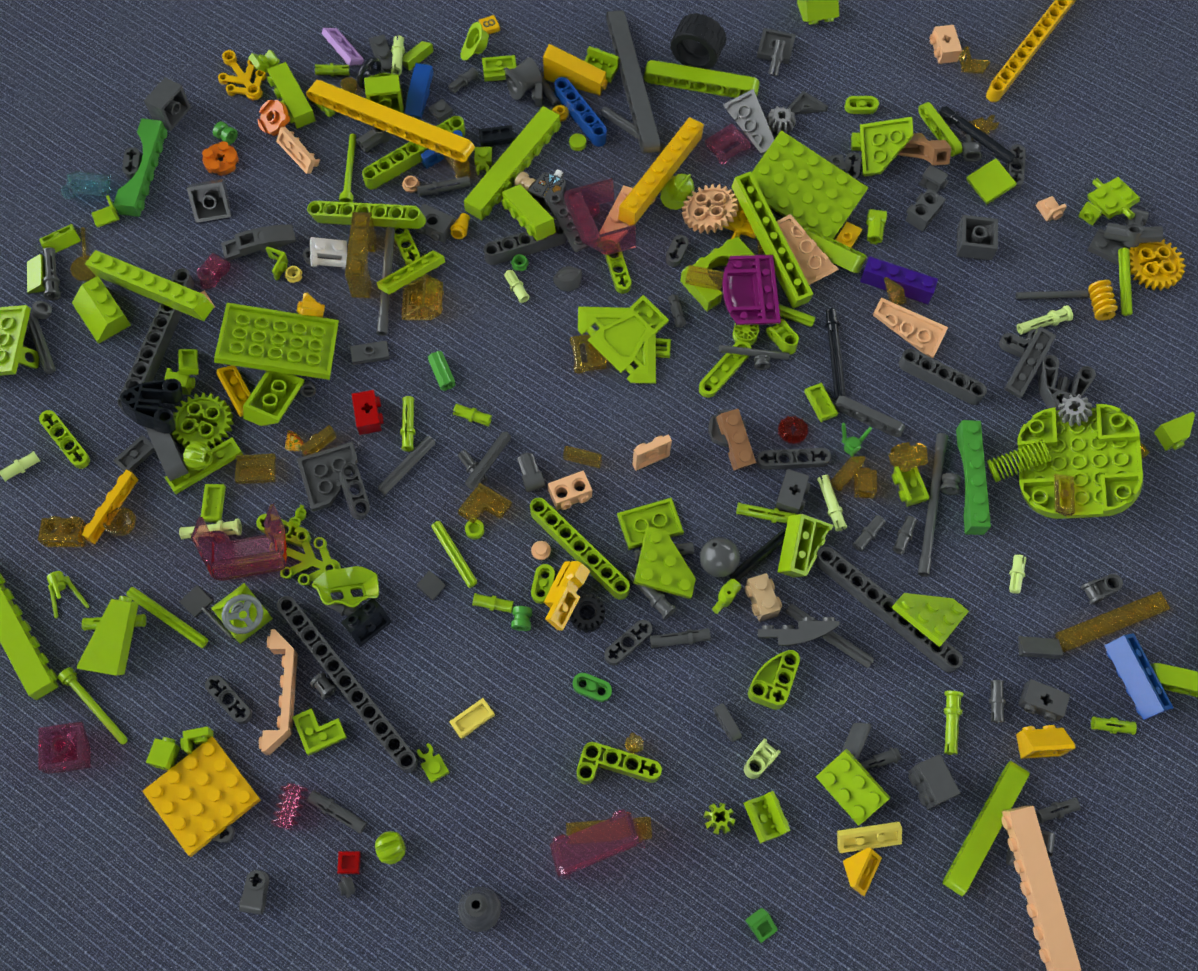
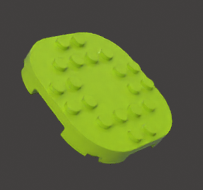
M1096 404V407L1091 409L1092 416L1088 417L1087 423L1081 421L1080 426L1074 423L1072 427L1069 425V422H1062V417L1058 415L1060 410L1056 411V407L1049 408L1034 414L1032 419L1022 426L1018 435V448L1022 450V446L1026 448V445L1030 446L1031 443L1034 445V442L1038 443L1042 439L1052 459L1051 462L1045 463L1037 446L1038 453L1043 462V465H1041L1037 453L1032 446L1039 467L1036 465L1028 448L1035 468L1032 467L1024 450L1030 466L1029 470L1020 452L1026 472L1019 460V466L1022 470V473L1019 471V485L1025 502L1035 512L1055 519L1112 516L1128 509L1139 497L1143 486L1140 433L1133 418L1123 413L1120 408L1107 404Z

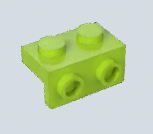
M588 47L587 56L584 61L605 71L606 79L611 83L619 69V57L601 51L598 48Z
M916 463L900 469L898 466L894 467L892 479L895 485L898 484L900 489L898 491L899 497L902 502L905 501L907 507L929 500V494Z
M774 791L743 803L760 844L780 837L790 831L788 821L782 812Z

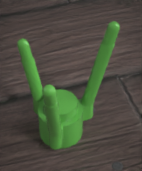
M842 423L843 438L841 442L844 443V451L853 457L861 449L860 445L871 432L872 427H869L859 439L857 437L847 438L846 424Z

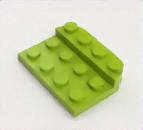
M27 305L0 307V376L15 375L17 372L31 308Z

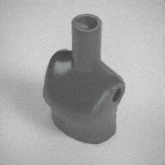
M967 134L965 136L966 142L962 143V156L968 162L979 161L982 158L981 143L973 142V138Z

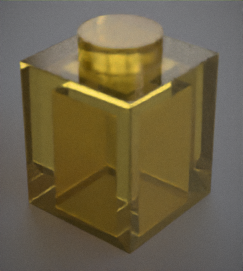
M870 468L857 469L854 475V497L873 499L877 493V470H871Z

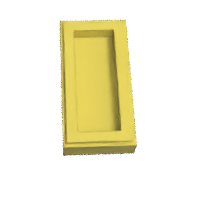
M482 698L449 721V723L462 740L494 717L495 714L484 698Z

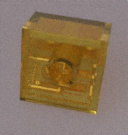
M426 274L403 287L401 319L431 320L441 315L443 282Z

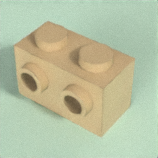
M767 573L749 578L745 586L746 595L748 598L750 597L752 602V611L757 616L759 622L777 617L782 608L780 598L776 597L774 593V582L771 578L769 579Z

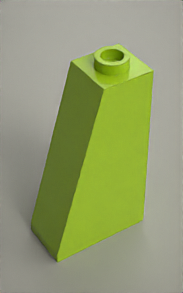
M119 596V599L110 600L77 665V669L115 676L125 675L139 602H134L132 597Z

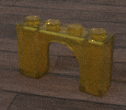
M367 212L352 213L345 277L351 296L358 298H370L372 282L368 271V252H375L377 240L371 213Z

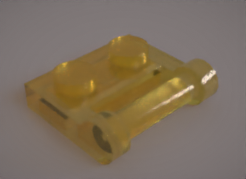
M589 334L572 336L569 339L573 349L575 362L573 368L575 373L607 369L606 358L588 341L591 337ZM583 343L585 344L587 363H582L579 345Z

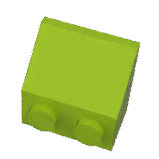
M797 0L802 19L809 24H817L818 20L823 19L824 22L834 21V18L839 17L838 0Z

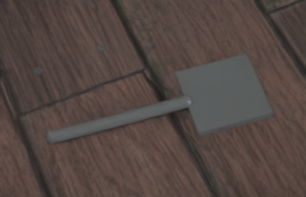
M198 585L179 601L194 617L203 611L230 639L233 638V635L206 609L213 600Z

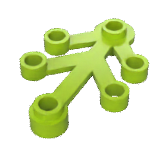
M300 530L296 533V539L301 542L305 554L290 549L286 545L287 556L299 560L301 563L292 567H283L280 575L285 579H290L293 575L310 567L319 568V570L309 575L301 574L298 577L300 585L308 586L320 574L327 571L328 566L332 565L333 569H341L338 561L331 559L326 547L327 541L322 537H317L313 542L314 546L320 550L323 561L316 559L309 541L308 532ZM305 533V538L301 540L300 535ZM281 540L273 541L270 544V552L275 556H282L284 542ZM322 540L323 545L318 547V541ZM279 544L280 549L275 551V545ZM289 569L290 574L285 576V570ZM306 576L308 580L306 583H303L302 578Z

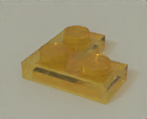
M479 483L458 509V514L472 523H475L484 510L502 519L512 506V502Z

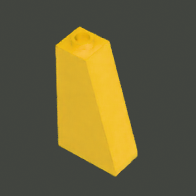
M548 45L543 56L545 80L555 83L557 78L565 77L575 89L601 95L603 89L605 90L608 84L605 71L553 45Z

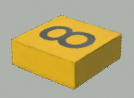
M494 15L479 20L482 29L488 34L500 31V26Z

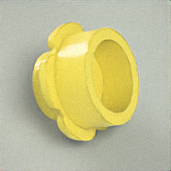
M290 266L286 269L285 278L290 283L299 282L302 279L303 272L297 266Z

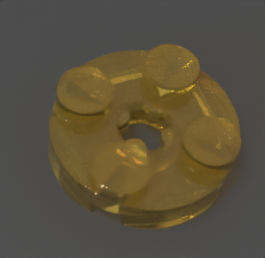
M910 442L898 444L891 449L889 461L894 467L898 466L902 472L910 471L911 468L928 463L927 447L921 443H916V446H910Z

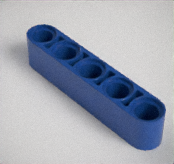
M557 78L555 80V95L560 103L568 108L569 115L594 146L601 147L605 145L607 138L606 126L567 78Z

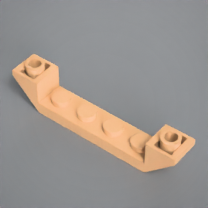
M271 629L270 636L267 637V647L273 654H285L282 656L284 675L280 677V686L283 688L282 695L279 696L281 716L277 718V727L280 730H263V734L259 738V749L265 755H271L292 735L293 730L292 717L294 716L298 654L275 629Z

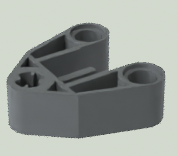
M1046 355L1037 369L1039 394L1047 409L1056 407L1057 411L1059 410V404H1062V399H1069L1070 394L1073 395V398L1077 397L1078 394L1082 397L1094 380L1096 372L1090 366H1083L1074 376L1069 392L1067 390L1070 380H1067V377H1059L1057 387L1055 388L1059 359L1054 355Z

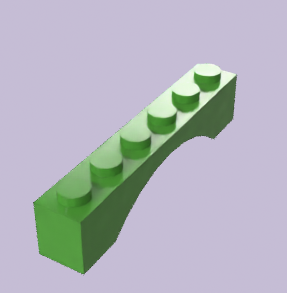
M141 118L137 131L143 145L141 164L133 178L118 189L113 204L120 215L140 217L141 211L145 207V198L149 194L150 183L154 179L155 167L158 166L159 154L163 151L164 139L167 138V129L162 121Z
M962 420L956 429V437L965 476L964 530L965 534L984 535L991 527L981 421Z

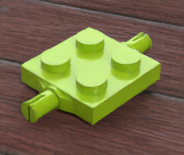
M1119 177L1105 184L1098 178L1093 180L1092 184L1097 189L1088 194V200L1101 209L1108 219L1119 214L1126 215L1128 219L1135 216V213L1130 208L1140 202V197Z

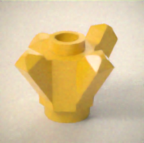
M307 292L303 294L302 301H298L296 312L301 315L323 318L325 305L317 302Z

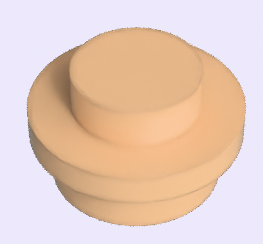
M407 176L402 186L406 192L413 193L417 191V186H420V182L415 176Z
M537 541L533 544L531 553L535 559L545 560L550 556L551 548L547 542Z

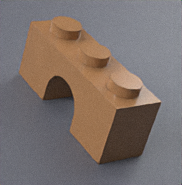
M739 409L718 415L716 419L721 434L725 435L729 444L728 456L733 471L755 464V457Z

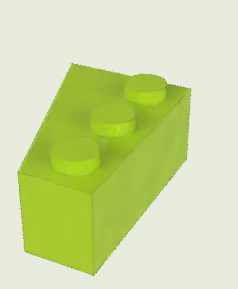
M804 514L789 516L777 572L793 578L807 576L818 556L816 554L820 546L824 545L825 537L834 525Z

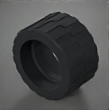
M699 13L688 14L680 21L671 40L670 49L682 65L709 70L715 66L725 46L726 33L723 27L713 18Z

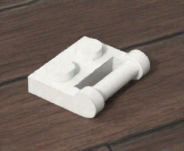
M311 237V266H332L347 270V241Z

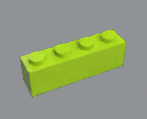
M284 62L267 69L269 85L271 87L274 86L275 89L273 91L277 99L280 98L282 100L280 102L286 105L288 115L290 116V123H294L298 129L315 122L313 110L287 63Z
M521 184L502 192V205L504 209H508L511 216L516 218L520 226L524 227L528 234L533 236L536 241L556 233L554 218Z

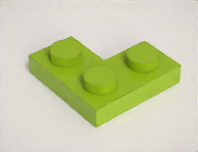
M312 708L292 717L308 756L347 739L339 718L319 726Z

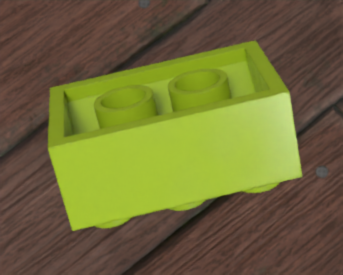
M99 276L81 285L72 304L98 344L131 326Z
M266 371L243 405V419L259 426L279 423L305 380L293 374Z

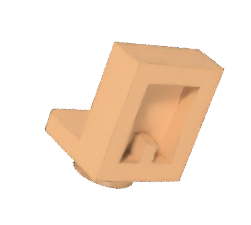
M1053 196L1036 204L1046 222L1061 218L1067 207L1066 204L1059 206Z

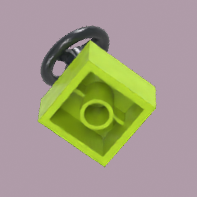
M376 57L369 58L361 66L357 76L359 87L365 89L366 99L404 113L399 75L381 73V61Z

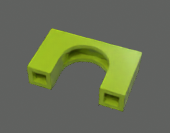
M738 236L732 240L729 239L720 248L713 249L706 257L699 258L694 265L684 268L681 273L680 282L706 311H709L721 303L723 293L711 281L708 272L717 266H727L730 256L754 254Z

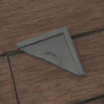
M802 91L787 108H791V112L795 114L826 112L828 110L826 104L805 91Z

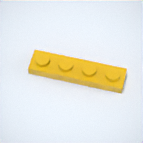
M125 470L118 477L116 485L108 492L103 504L97 508L93 519L84 527L82 535L89 542L96 544L138 482L137 477L132 472Z

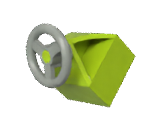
M245 583L211 608L240 644L273 619Z

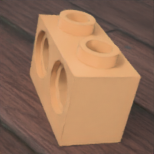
M584 470L548 483V491L556 510H566L575 503H585L592 498V488ZM581 486L584 488V490L577 491L575 490V488ZM559 493H565L567 496L564 498H560L557 495Z

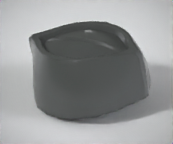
M565 266L557 271L553 277V282L563 291H573L581 283L582 270L572 266Z

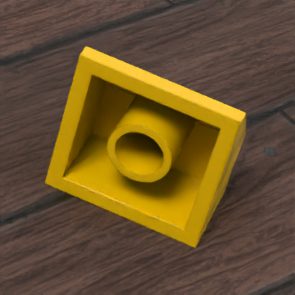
M1055 725L1043 726V729H1035V726L1023 727L1022 731L1016 734L1021 759L1059 757L1075 749V744L1065 729L1056 728Z

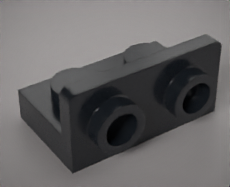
M370 599L341 623L359 647H361L392 621L375 599Z

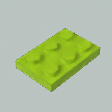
M845 749L816 776L819 782L858 826L891 798L848 749Z

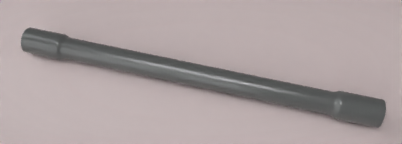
M393 202L388 203L390 205H397ZM386 227L382 279L392 273L394 227ZM382 290L376 333L380 336H386L388 334L390 294Z
M939 433L936 437L930 498L918 567V575L923 577L930 575L941 478L948 442V435L944 433Z

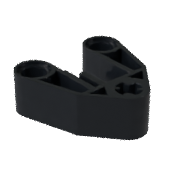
M177 379L141 383L122 392L120 400L124 413L138 425L168 434L176 428L174 414L170 409L161 408V404H177L183 400L181 383Z

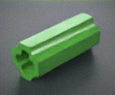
M443 352L431 353L428 356V360L442 391L452 389L456 384Z

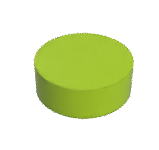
M579 133L573 134L569 139L570 148L574 151L583 150L586 147L585 136Z
M472 519L466 523L465 533L467 537L476 540L484 535V525L480 520Z

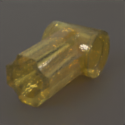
M443 155L454 170L456 178L466 176L470 178L471 171L468 159L465 162H460Z

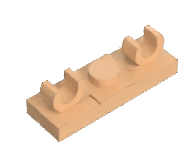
M280 127L276 142L306 174L312 173L313 167L319 165L320 159H315V154L308 152L306 147L299 141L300 138L294 137L293 131H289L286 127Z

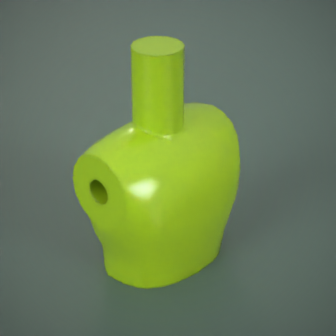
M730 579L722 586L718 594V602L712 608L714 613L718 614L723 607H728L732 603L737 593L741 590V584L738 581Z

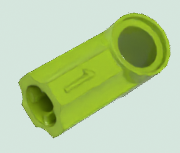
M868 210L866 224L868 225L867 241L870 244L882 243L887 211Z

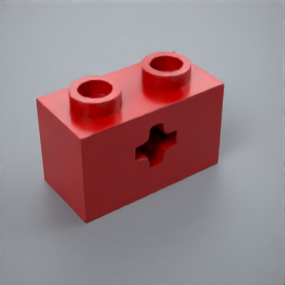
M374 390L352 393L355 421L359 435L382 431L381 424H384L382 413H379L378 407H381L380 397L375 395Z

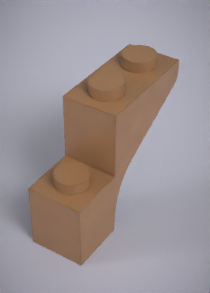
M914 133V136L898 155L921 158L930 162L932 166L946 165L950 163L951 146L946 140L928 141L923 133Z

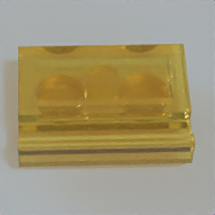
M275 454L236 455V484L275 482Z

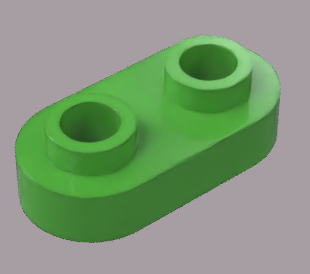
M579 673L573 679V689L580 695L598 702H605L611 697L612 688L607 681L587 673ZM585 682L587 685L582 688L579 686V683ZM603 689L605 694L599 695L598 690Z

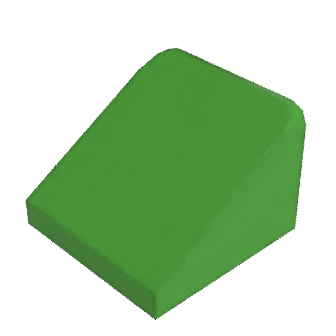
M760 908L745 920L760 943L778 931L769 913L763 908Z

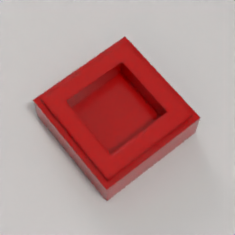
M339 851L337 874H360L361 852Z

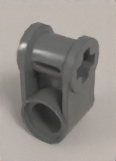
M1109 574L1100 579L1092 580L1080 588L1088 596L1089 604L1093 605L1119 591L1123 586V580L1117 574ZM1107 582L1112 583L1114 588H1111Z
M253 870L247 875L239 905L240 912L263 914L270 882L266 872ZM259 877L262 879L261 883H254V878Z

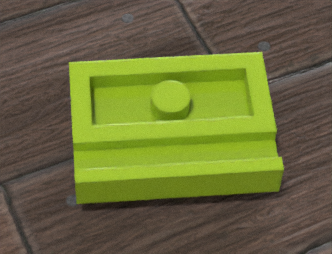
M515 55L482 58L484 81L506 80L504 68L514 69L516 67Z

